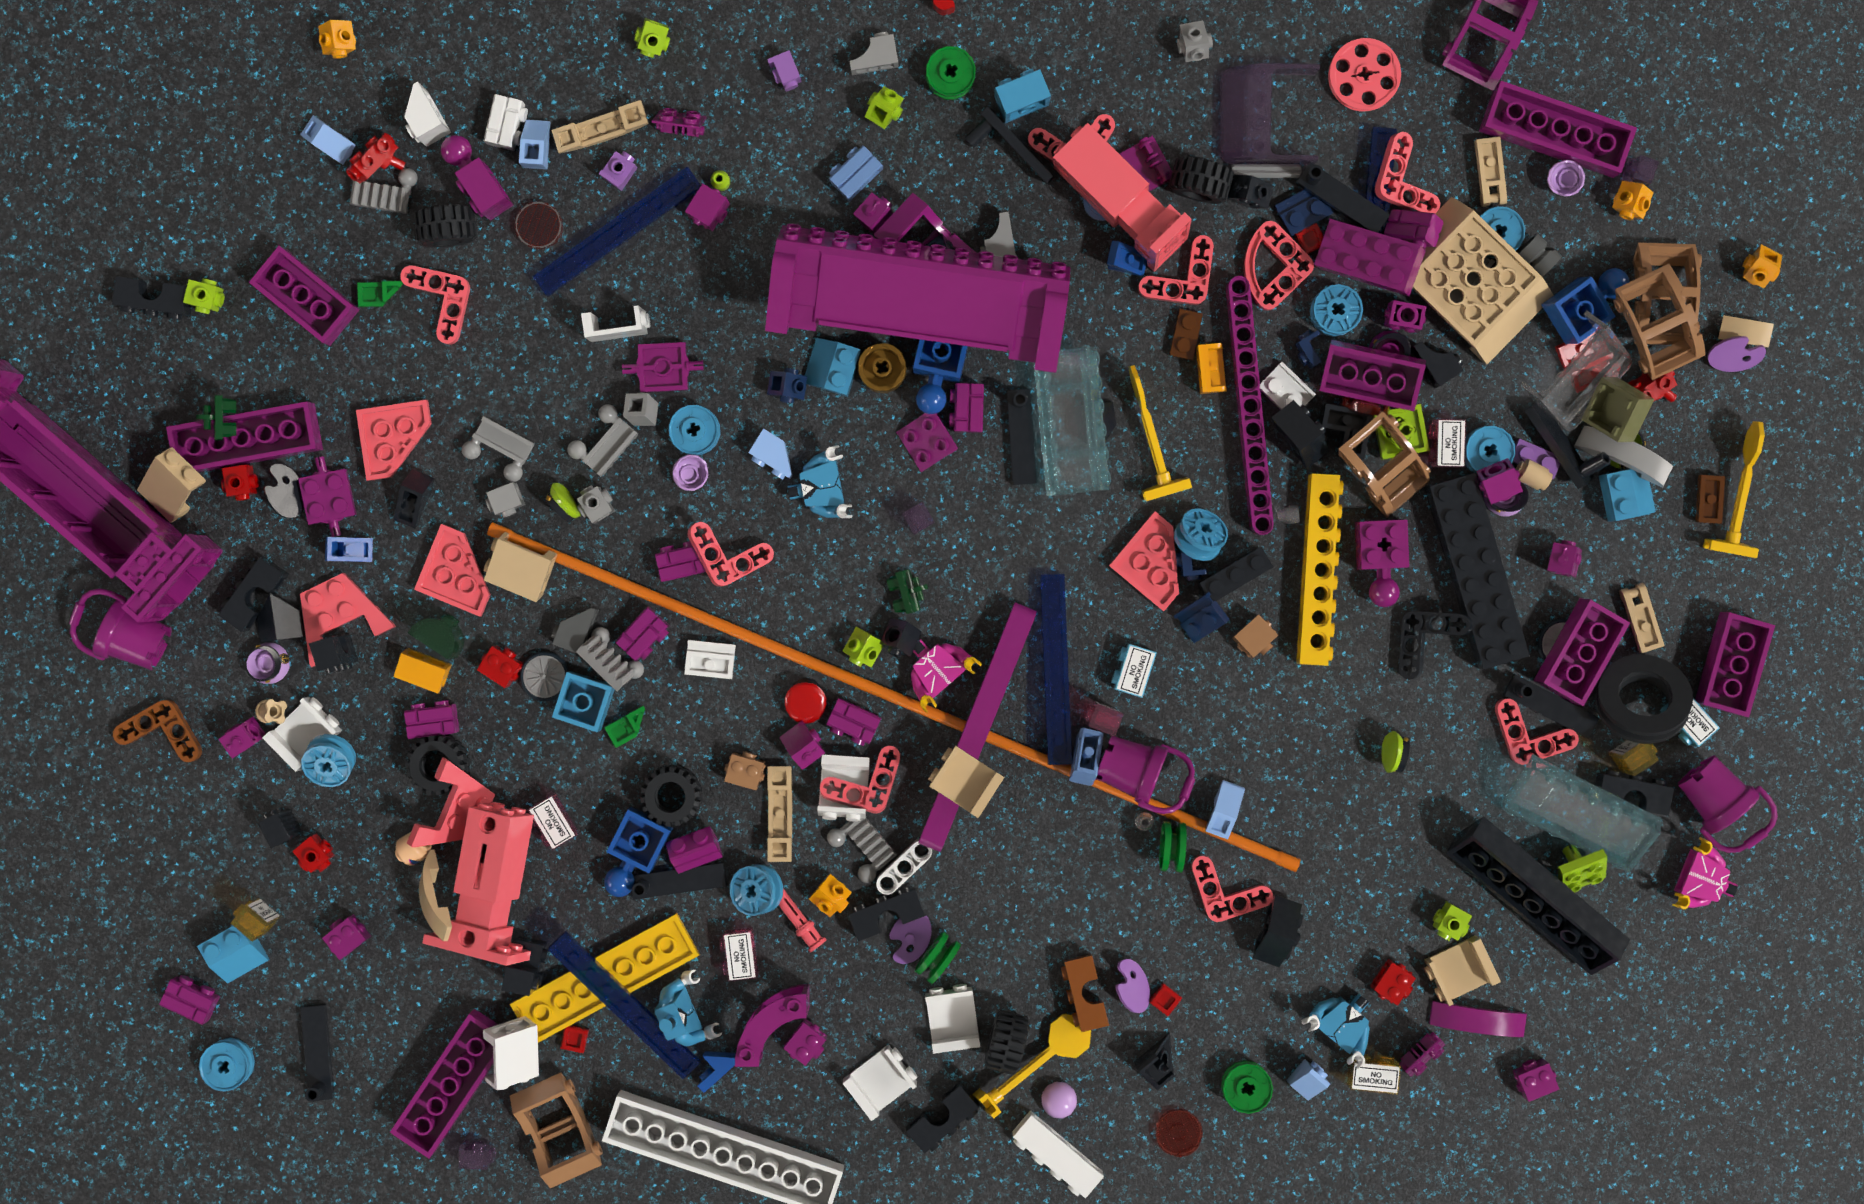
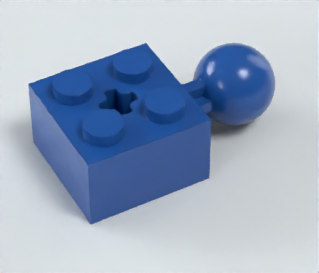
M1611 268L1602 273L1598 286L1592 276L1579 277L1541 305L1564 343L1579 344L1616 317L1606 298L1616 299L1615 289L1629 283L1630 280L1623 270Z
M919 340L913 373L929 377L927 385L921 387L916 395L917 406L922 412L936 414L945 407L946 394L941 388L942 382L946 380L960 383L968 346ZM941 349H945V353L947 355L939 357L936 352H940Z
M633 807L627 810L607 850V853L622 860L620 866L609 870L604 878L605 889L610 895L623 897L632 891L635 883L632 874L634 867L647 873L653 870L673 827H666L665 824H656L654 819L650 820L647 817L649 815ZM642 835L645 842L639 845L637 843L638 839L635 836Z

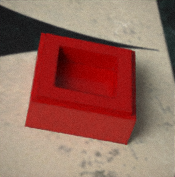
M1317 223L1295 234L1300 247L1307 254L1319 249L1324 237Z
M1162 983L1149 1002L1168 1017L1182 997L1165 983Z
M573 1025L566 1027L560 1049L584 1053L589 1029Z

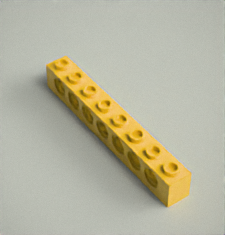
M1308 474L1296 663L1328 666L1329 661L1333 659V647H1330V637H1334L1335 625L1331 623V616L1336 611V599H1333V590L1337 589L1338 577L1334 575V569L1339 564V552H1336V542H1340L1341 530L1337 528V521L1342 516V505L1339 504V495L1343 494L1344 482L1340 481V475ZM1323 492L1328 493L1331 498L1330 503L1326 506L1319 499ZM1321 516H1325L1329 520V525L1326 529H1322L1318 525V520ZM1321 539L1325 540L1328 545L1324 553H1320L1316 547L1317 542ZM1319 563L1324 564L1326 567V573L1322 577L1315 573V567ZM1317 587L1323 588L1325 592L1321 600L1315 599L1313 595ZM1317 610L1323 614V620L1319 624H1315L1312 620V615ZM1318 634L1322 642L1319 647L1314 648L1310 640L1313 635Z

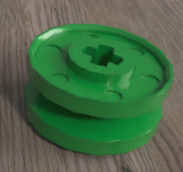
M946 46L938 49L930 56L926 65V82L929 89L935 96L944 100H956L964 97L971 90L975 81L976 66L973 58L965 50L957 46ZM947 69H950L951 72L955 70L953 78L950 75L946 76Z
M1163 821L1159 846L1160 871H1167L1170 861H1174L1175 871L1183 872L1187 841L1186 823L1179 822L1176 833H1173L1171 823Z
M945 931L931 944L914 970L920 975L927 968L931 971L927 977V981L930 984H933L941 976L961 946V943L956 940L947 947L945 943L949 934Z
M1243 1060L1233 1063L1226 1069L1221 1081L1223 1096L1228 1104L1238 1112L1247 1114L1259 1112L1267 1106L1272 1098L1273 1085L1271 1078L1264 1068L1254 1061ZM1245 1082L1251 1085V1090L1247 1092L1245 1089H1242Z

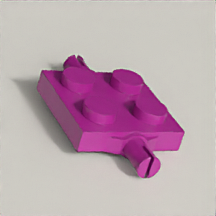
M686 342L638 344L636 364H622L623 369H628L622 370L623 375L637 373L640 381V392L643 393L688 390L690 371H703L704 366L695 365H704L703 360L689 361Z
M325 457L314 458L317 472L311 476L298 478L308 525L327 523L329 524L331 537L341 536L338 522L346 517L357 515L347 469L327 470Z

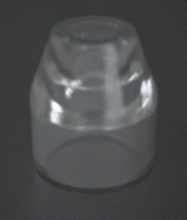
M1298 504L1286 505L1277 510L1278 522L1285 524L1300 523Z
M1140 811L1135 815L1134 823L1139 830L1147 831L1153 827L1154 818L1149 812ZM1143 819L1148 820L1147 825H1142Z

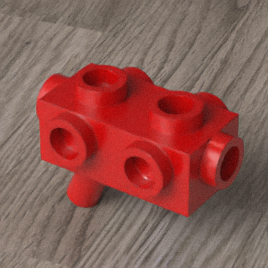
M383 133L379 138L374 135L365 144L367 149L363 153L358 151L349 160L352 164L346 169V173L352 180L360 184L367 180L379 167L386 169L391 165L402 170L405 166V161L393 156L398 146L389 134Z
M1674 371L1654 380H1651L1648 373H1642L1639 378L1628 382L1631 386L1652 397L1654 401L1664 397L1669 402H1673L1677 398V395L1671 391L1672 388L1677 386L1674 379Z

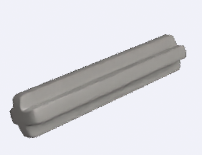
M1233 164L1231 166L1234 175H1252L1257 178H1299L1302 174L1300 164Z

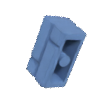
M863 145L859 149L857 146L854 147L846 156L848 160L843 165L838 163L829 172L831 174L829 177L830 183L849 202L883 170V165Z
M1087 728L1080 729L1075 740L1069 781L1088 786L1093 785L1098 775L1103 732Z

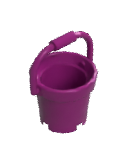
M92 589L83 594L80 600L75 603L69 621L70 635L77 648L87 655L102 661L112 657L152 671V666H157L168 645L163 640L164 635L170 637L172 628L159 621L137 622L121 608L127 602L126 598L110 590ZM99 594L109 596L116 600L104 616L95 636L93 649L91 650L78 639L76 627L79 625L85 608V602L89 597Z
M1113 735L1109 740L1108 748L1105 750L1096 780L1134 797L1141 808L1155 813L1168 814L1180 809L1184 802L1188 801L1195 783V770L1188 756L1175 748L1164 744L1151 747ZM1169 752L1180 757L1187 764L1189 773L1179 795V801L1172 807H1155L1148 803Z
M1715 755L1700 762L1701 765L1696 769L1692 768L1678 782V786L1703 818V827L1700 828V832L1720 851L1736 853L1747 848L1751 849L1766 838L1775 826L1778 817L1777 807L1768 793L1761 786L1754 788L1753 786L1745 785ZM1760 795L1771 808L1769 824L1746 839L1742 845L1727 847L1718 843L1710 835V833L1714 834L1725 829L1742 817L1754 806Z

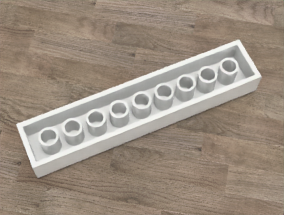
M620 1090L616 1097L602 1139L603 1142L787 1204H833L844 1170L843 1164Z

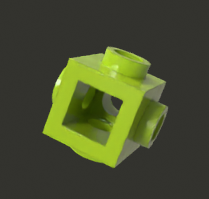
M647 18L644 19L642 28L637 27L634 41L637 42V48L641 49V54L654 58L655 54L661 56L662 50L666 52L670 38L667 37L668 25ZM650 37H656L653 42L648 41Z
M883 86L878 93L874 92L867 103L870 106L865 118L885 129L892 120L897 121L903 111L900 106L904 98L895 91Z
M202 278V282L188 280L183 303L195 306V311L205 314H209L210 310L218 312L219 307H222L224 303V289L217 287V282L204 278Z
M855 627L843 652L850 656L849 661L861 667L862 664H865L872 668L883 646L880 644V639Z
M1446 901L1443 908L1438 909L1435 913L1433 926L1438 929L1437 934L1444 939L1450 941L1452 937L1459 941L1460 937H1464L1468 932V923L1472 916Z

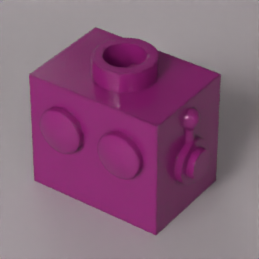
M702 184L685 210V213L693 220L694 224L698 226L703 225L705 229L713 232L718 223L721 224L726 218V210L730 203L726 196L720 194L719 190L716 188L711 189Z
M871 192L853 215L864 228L874 235L893 214L891 210L893 205L883 196L878 198Z
M1393 300L1388 303L1385 310L1384 327L1392 330H1404L1408 333H1417L1422 330L1423 324H1425L1426 306Z
M1508 458L1476 471L1480 480L1479 488L1481 492H1484V497L1489 500L1491 505L1499 501H1506L1513 495L1523 492L1520 485L1521 481L1518 479L1520 476L1519 471L1513 467Z
M1562 540L1561 544L1554 542L1547 570L1554 574L1576 578L1578 566L1582 560V550L1576 547L1575 542Z
M251 717L244 723L236 724L228 729L225 735L218 740L233 759L263 739L262 737L266 734L256 719Z
M803 721L779 737L791 758L802 770L825 754L819 743L822 740L814 728L810 730Z
M353 914L344 921L341 918L329 926L331 931L322 939L328 945L330 951L341 960L370 938L371 935L365 929L364 924L360 923Z
M805 1018L786 1041L783 1049L789 1053L791 1058L797 1059L806 1066L812 1057L817 1059L823 1052L824 1047L822 1045L826 1041L827 1035L819 1029L820 1027L817 1024H812Z
M1543 1058L1537 1061L1534 1059L1528 1060L1522 1064V1067L1513 1070L1517 1081L1516 1087L1528 1102L1560 1090L1556 1082L1557 1076L1555 1071H1552L1550 1063Z

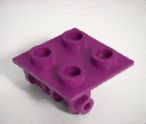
M663 108V111L659 110L653 118L652 123H656V129L664 133L673 134L675 126V134H678L679 127H682V135H685L687 127V136L699 137V135H704L705 126L702 125L707 116H700L701 113L697 111H687L685 114L677 113V110L674 108Z
M1153 135L1149 138H1143L1138 144L1120 153L1149 183V192L1170 181L1172 170Z
M925 413L896 432L921 472L958 449L937 413Z
M1434 1032L1427 1033L1419 1041L1427 1051L1416 1043L1424 1053L1422 1056L1411 1048L1419 1059H1416L1409 1051L1400 1058L1402 1061L1399 1065L1410 1077L1414 1074L1419 1076L1426 1070L1427 1066L1425 1064L1431 1058L1436 1060L1444 1052L1443 1047L1445 1044Z

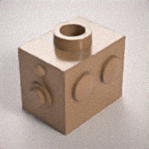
M1257 615L1232 639L1237 643V648L1241 652H1245L1247 657L1253 659L1259 652L1262 655L1268 652L1273 647L1271 642L1278 634L1272 629V624L1268 620H1264L1260 615Z
M743 751L742 754L732 753L729 757L730 761L725 765L726 777L724 782L757 790L759 783L765 777L763 772L766 768L765 761L756 759L757 755L751 752Z

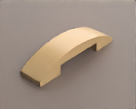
M639 100L618 107L619 110L578 124L571 123L551 130L558 153L596 145L649 124L642 101Z
M792 766L768 767V862H792Z
M434 849L429 851L424 862L419 882V899L429 926L442 941H448L452 929L448 907L438 908L433 887L439 870Z

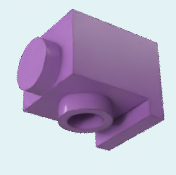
M789 50L767 59L770 68H776L772 70L776 83L782 82L785 91L798 87V83L802 82Z
M615 151L599 175L622 191L637 170V166L633 163L635 159L625 151L621 154ZM622 164V170L619 172L615 171L616 165Z

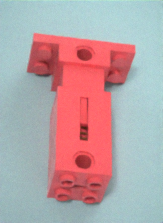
M1088 123L1083 128L1081 126L1077 127L1071 134L1072 139L1066 145L1061 143L1053 152L1055 154L1053 156L1054 169L1114 228L1119 224L1135 240L1134 248L1148 261L1147 266L1155 272L1188 239L1192 219L1185 212L1181 215L1171 204L1165 208L1149 192V183Z
M491 802V804L479 803L477 807H469L453 891L460 894L456 919L451 920L452 929L448 941H442L435 932L424 934L423 944L505 966L530 960L531 951L522 949L523 945L511 943L514 927L508 926L507 923L511 901L519 899L534 815L525 813L526 809L520 807L507 809L505 804L499 802Z

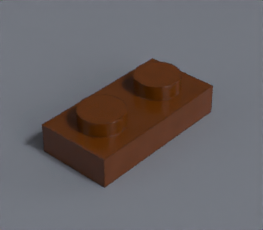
M1179 309L1169 356L1193 360L1203 313Z
M1698 475L1696 523L1722 524L1725 476Z

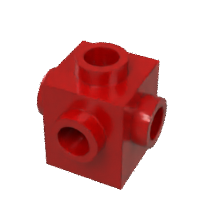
M252 465L222 468L224 479L221 480V486L227 497H235V501L250 499L249 495L257 494L256 488L259 487L257 475L253 472Z
M318 834L310 836L292 851L299 859L298 864L300 867L310 873L317 870L319 872L325 870L332 864L329 860L335 856L330 843L325 839L322 840Z

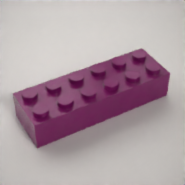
M1500 81L1491 94L1479 132L1493 137H1500L1502 140L1560 160L1575 161L1583 168L1614 178L1622 173L1637 127Z
M301 402L223 416L224 423H236V436L223 437L222 440H214V421H211V430H203L202 420L166 427L170 448L173 447L198 473L323 450L315 403Z
M476 1009L469 1013L390 1131L391 1134L428 1159L431 1158L494 1065L493 1046L483 1038V1030L498 1025Z

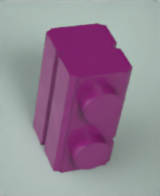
M1393 209L1391 210L1388 219L1389 223L1386 225L1384 235L1421 245L1424 249L1426 247H1436L1439 239L1438 234L1443 226V220L1435 213Z
M955 383V389H950V403H955V412L950 413L949 427H954V432H983L984 384Z
M690 541L683 543V548L674 550V545L660 548V553L655 554L661 582L706 572Z
M646 607L619 636L615 643L635 661H638L640 658L645 660L652 653L653 649L651 646L656 640L660 643L669 634L667 629L670 625L651 607Z
M838 698L826 725L831 726L829 731L840 736L846 733L852 736L851 741L864 746L865 742L870 744L882 717Z
M448 700L434 702V707L426 708L425 703L410 705L411 710L404 711L408 739L459 732L456 704L449 705Z
M711 826L666 842L670 862L678 874L722 858L718 838Z
M180 975V977H174L169 981L159 1005L201 1025L208 1022L220 996L215 994V990L209 986L202 985L200 987L193 984L194 980L188 976Z

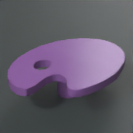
M1731 337L1715 344L1709 350L1707 359L1710 365L1717 370L1725 372L1743 371L1760 363L1765 357L1766 349L1763 345L1745 349L1749 342L1748 337ZM1745 356H1750V357H1749L1748 359H1746V360H1743V359H1742V358L1745 357Z
M927 915L906 924H902L899 918L894 924L889 935L890 939L902 941L901 947L893 955L894 961L908 964L917 960L924 953L931 938V923ZM913 945V951L908 952L906 950L907 946Z
M1123 959L1118 963L1117 968L1124 976L1125 982L1116 985L1117 994L1128 1010L1133 1013H1142L1147 1009L1150 1001V988L1147 977L1135 961ZM1131 971H1132L1133 974H1134V977H1133V978H1132L1131 975H1130V972H1131Z

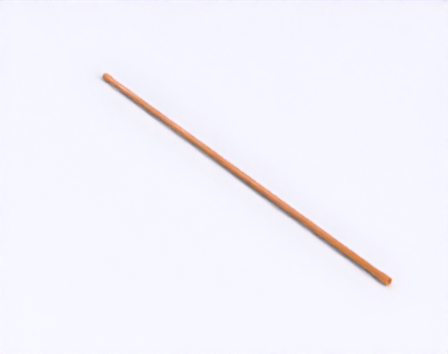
M492 522L489 526L488 536L499 538L504 532L509 533L507 539L509 542L543 556L549 550L557 553L555 562L963 732L967 722L963 719L929 705H926L928 711L926 713L921 707L920 701L543 545ZM989 731L985 742L1070 777L1071 764ZM1094 780L1093 787L1138 805L1134 797L1104 782ZM1150 798L1148 803L1160 808L1171 807ZM1181 810L1160 814L1176 822L1186 823L1188 827L1268 859L1276 865L1296 872L1300 865L1301 859L1269 848L1234 832L1230 833L1228 840L1205 831L1207 821Z

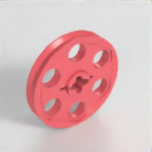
M1371 38L1355 39L1342 46L1333 57L1328 71L1329 86L1335 98L1345 107L1363 112L1372 111L1385 105L1396 93L1401 80V67L1394 51L1385 43ZM1358 45H1363L1367 49V55L1363 58L1355 54V47ZM1379 54H1386L1389 57V64L1387 66L1378 64L1377 56ZM1339 60H1345L1348 63L1349 69L1347 72L1342 73L1337 70L1336 63ZM1363 69H1365L1366 73L1372 74L1367 78V81H1364L1363 77L1357 76ZM1384 77H1388L1393 81V87L1389 90L1381 87L1380 81ZM1349 84L1352 87V94L1349 96L1342 95L1340 85ZM1363 93H1372L1375 98L1374 103L1370 105L1365 104L1362 101Z

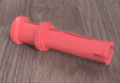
M783 889V897L779 907L797 929L795 931L798 937L801 936L809 947L808 951L811 953L827 939L821 937L814 927L815 923L805 918Z

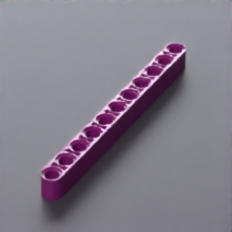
M1236 276L1226 286V298L1250 530L1254 534L1265 535L1272 531L1274 522L1251 290L1249 281L1245 277ZM1234 282L1241 283L1244 288L1243 293H1235L1232 290V284ZM1236 306L1245 308V317L1240 318L1236 316L1234 312ZM1243 329L1248 333L1247 341H1240L1237 338L1238 330ZM1241 353H1247L1250 356L1251 361L1249 365L1241 364L1239 361ZM1247 376L1252 379L1253 386L1251 389H1246L1242 386L1241 381L1243 377ZM1246 400H1251L1255 403L1254 412L1249 413L1244 409ZM1248 424L1256 425L1258 429L1256 436L1248 435L1246 431ZM1251 447H1256L1260 451L1259 459L1253 460L1249 457L1248 453ZM1253 471H1259L1262 474V481L1259 484L1251 480ZM1257 494L1262 495L1265 500L1261 508L1256 507L1253 502V498ZM1259 518H1263L1267 522V527L1264 531H1259L1256 528V521Z
M1016 602L1012 607L957 744L958 748L977 760L1037 613L1036 610ZM938 792L918 844L941 852L959 805Z

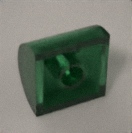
M442 614L439 618L420 620L408 632V634L446 659L458 658L464 646V636L458 626L460 621L450 614Z

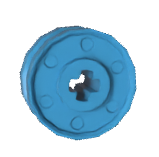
M1497 206L1488 209L1480 215L1495 231L1496 229L1502 230L1500 236L1515 251L1521 246L1525 238V225L1523 219L1516 211L1508 207ZM1492 255L1486 256L1487 258L1495 259Z
M1337 284L1328 286L1320 291L1312 300L1309 312L1311 321L1317 330L1324 335L1335 337L1346 334L1358 325L1362 318L1363 305L1356 291L1349 286ZM1338 306L1341 310L1338 314L1334 315L1332 310Z
M687 405L680 408L672 416L669 424V436L673 445L680 451L690 455H703L710 452L717 445L721 435L720 423L717 417L709 409L699 405ZM694 424L700 427V430L697 431V436L689 433V430L693 429Z
M1483 426L1470 431L1465 437L1464 464L1472 473L1477 474L1476 471L1506 458L1512 464L1515 457V443L1511 435L1504 429L1497 426ZM1485 447H1491V455H1485L1487 452L1484 451Z
M1199 508L1186 512L1174 531V540L1178 548L1187 556L1201 561L1215 558L1228 539V529L1224 522L1214 513Z
M332 734L319 735L310 741L301 759V767L305 776L313 783L324 787L339 786L347 781L356 762V753L352 745L344 738Z
M763 864L746 866L739 869L733 875L730 883L732 903L738 911L750 916L773 911L780 904L783 897L781 877L775 869Z
M221 1039L208 1047L200 1057V1075L204 1082L214 1090L223 1092L234 1090L247 1081L253 1073L255 1065L254 1055L249 1046L240 1039Z

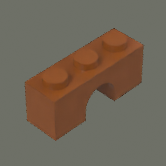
M1092 954L1064 960L1065 966L1061 967L1064 981L1069 980L1070 989L1066 990L1069 1004L1074 1003L1076 1013H1072L1075 1027H1080L1081 1032L1109 1026L1103 1000L1089 1002L1082 996V988L1085 983L1098 979Z

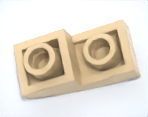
M1723 315L1718 339L1724 340L1731 337L1746 336L1749 339L1748 344L1763 345L1769 348L1774 324Z

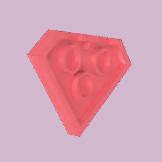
M428 400L356 410L366 481L392 478L432 424Z
M1154 511L1111 562L1109 567L1162 611H1165L1179 594L1174 529L1169 522Z
M441 524L414 590L482 617L491 594L466 534Z

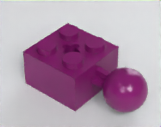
M460 135L447 137L441 145V155L448 164L459 167L460 170L455 172L459 179L456 181V184L463 194L465 193L468 198L471 197L472 200L469 201V204L475 213L479 214L481 218L485 216L487 219L492 220L512 207V201L489 166L479 157L471 161L472 148L469 141Z
M1408 520L1355 522L1357 570L1376 569L1377 579L1370 585L1369 597L1379 607H1390L1397 602L1400 595L1398 584L1391 579L1390 568L1409 567ZM1382 539L1386 542L1384 551H1382L1381 547H1378V542H1382Z

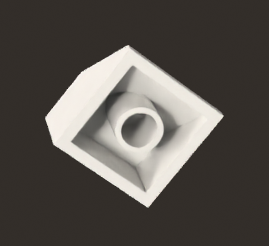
M419 82L414 83L405 113V119L408 122L405 127L410 136L415 138L418 143L422 142L425 146H429L450 134L451 131L429 92Z

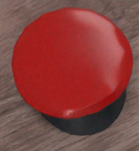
M802 678L796 681L785 696L786 711L796 722L803 721L805 724L813 723L821 718L826 707V696L820 685L810 678Z

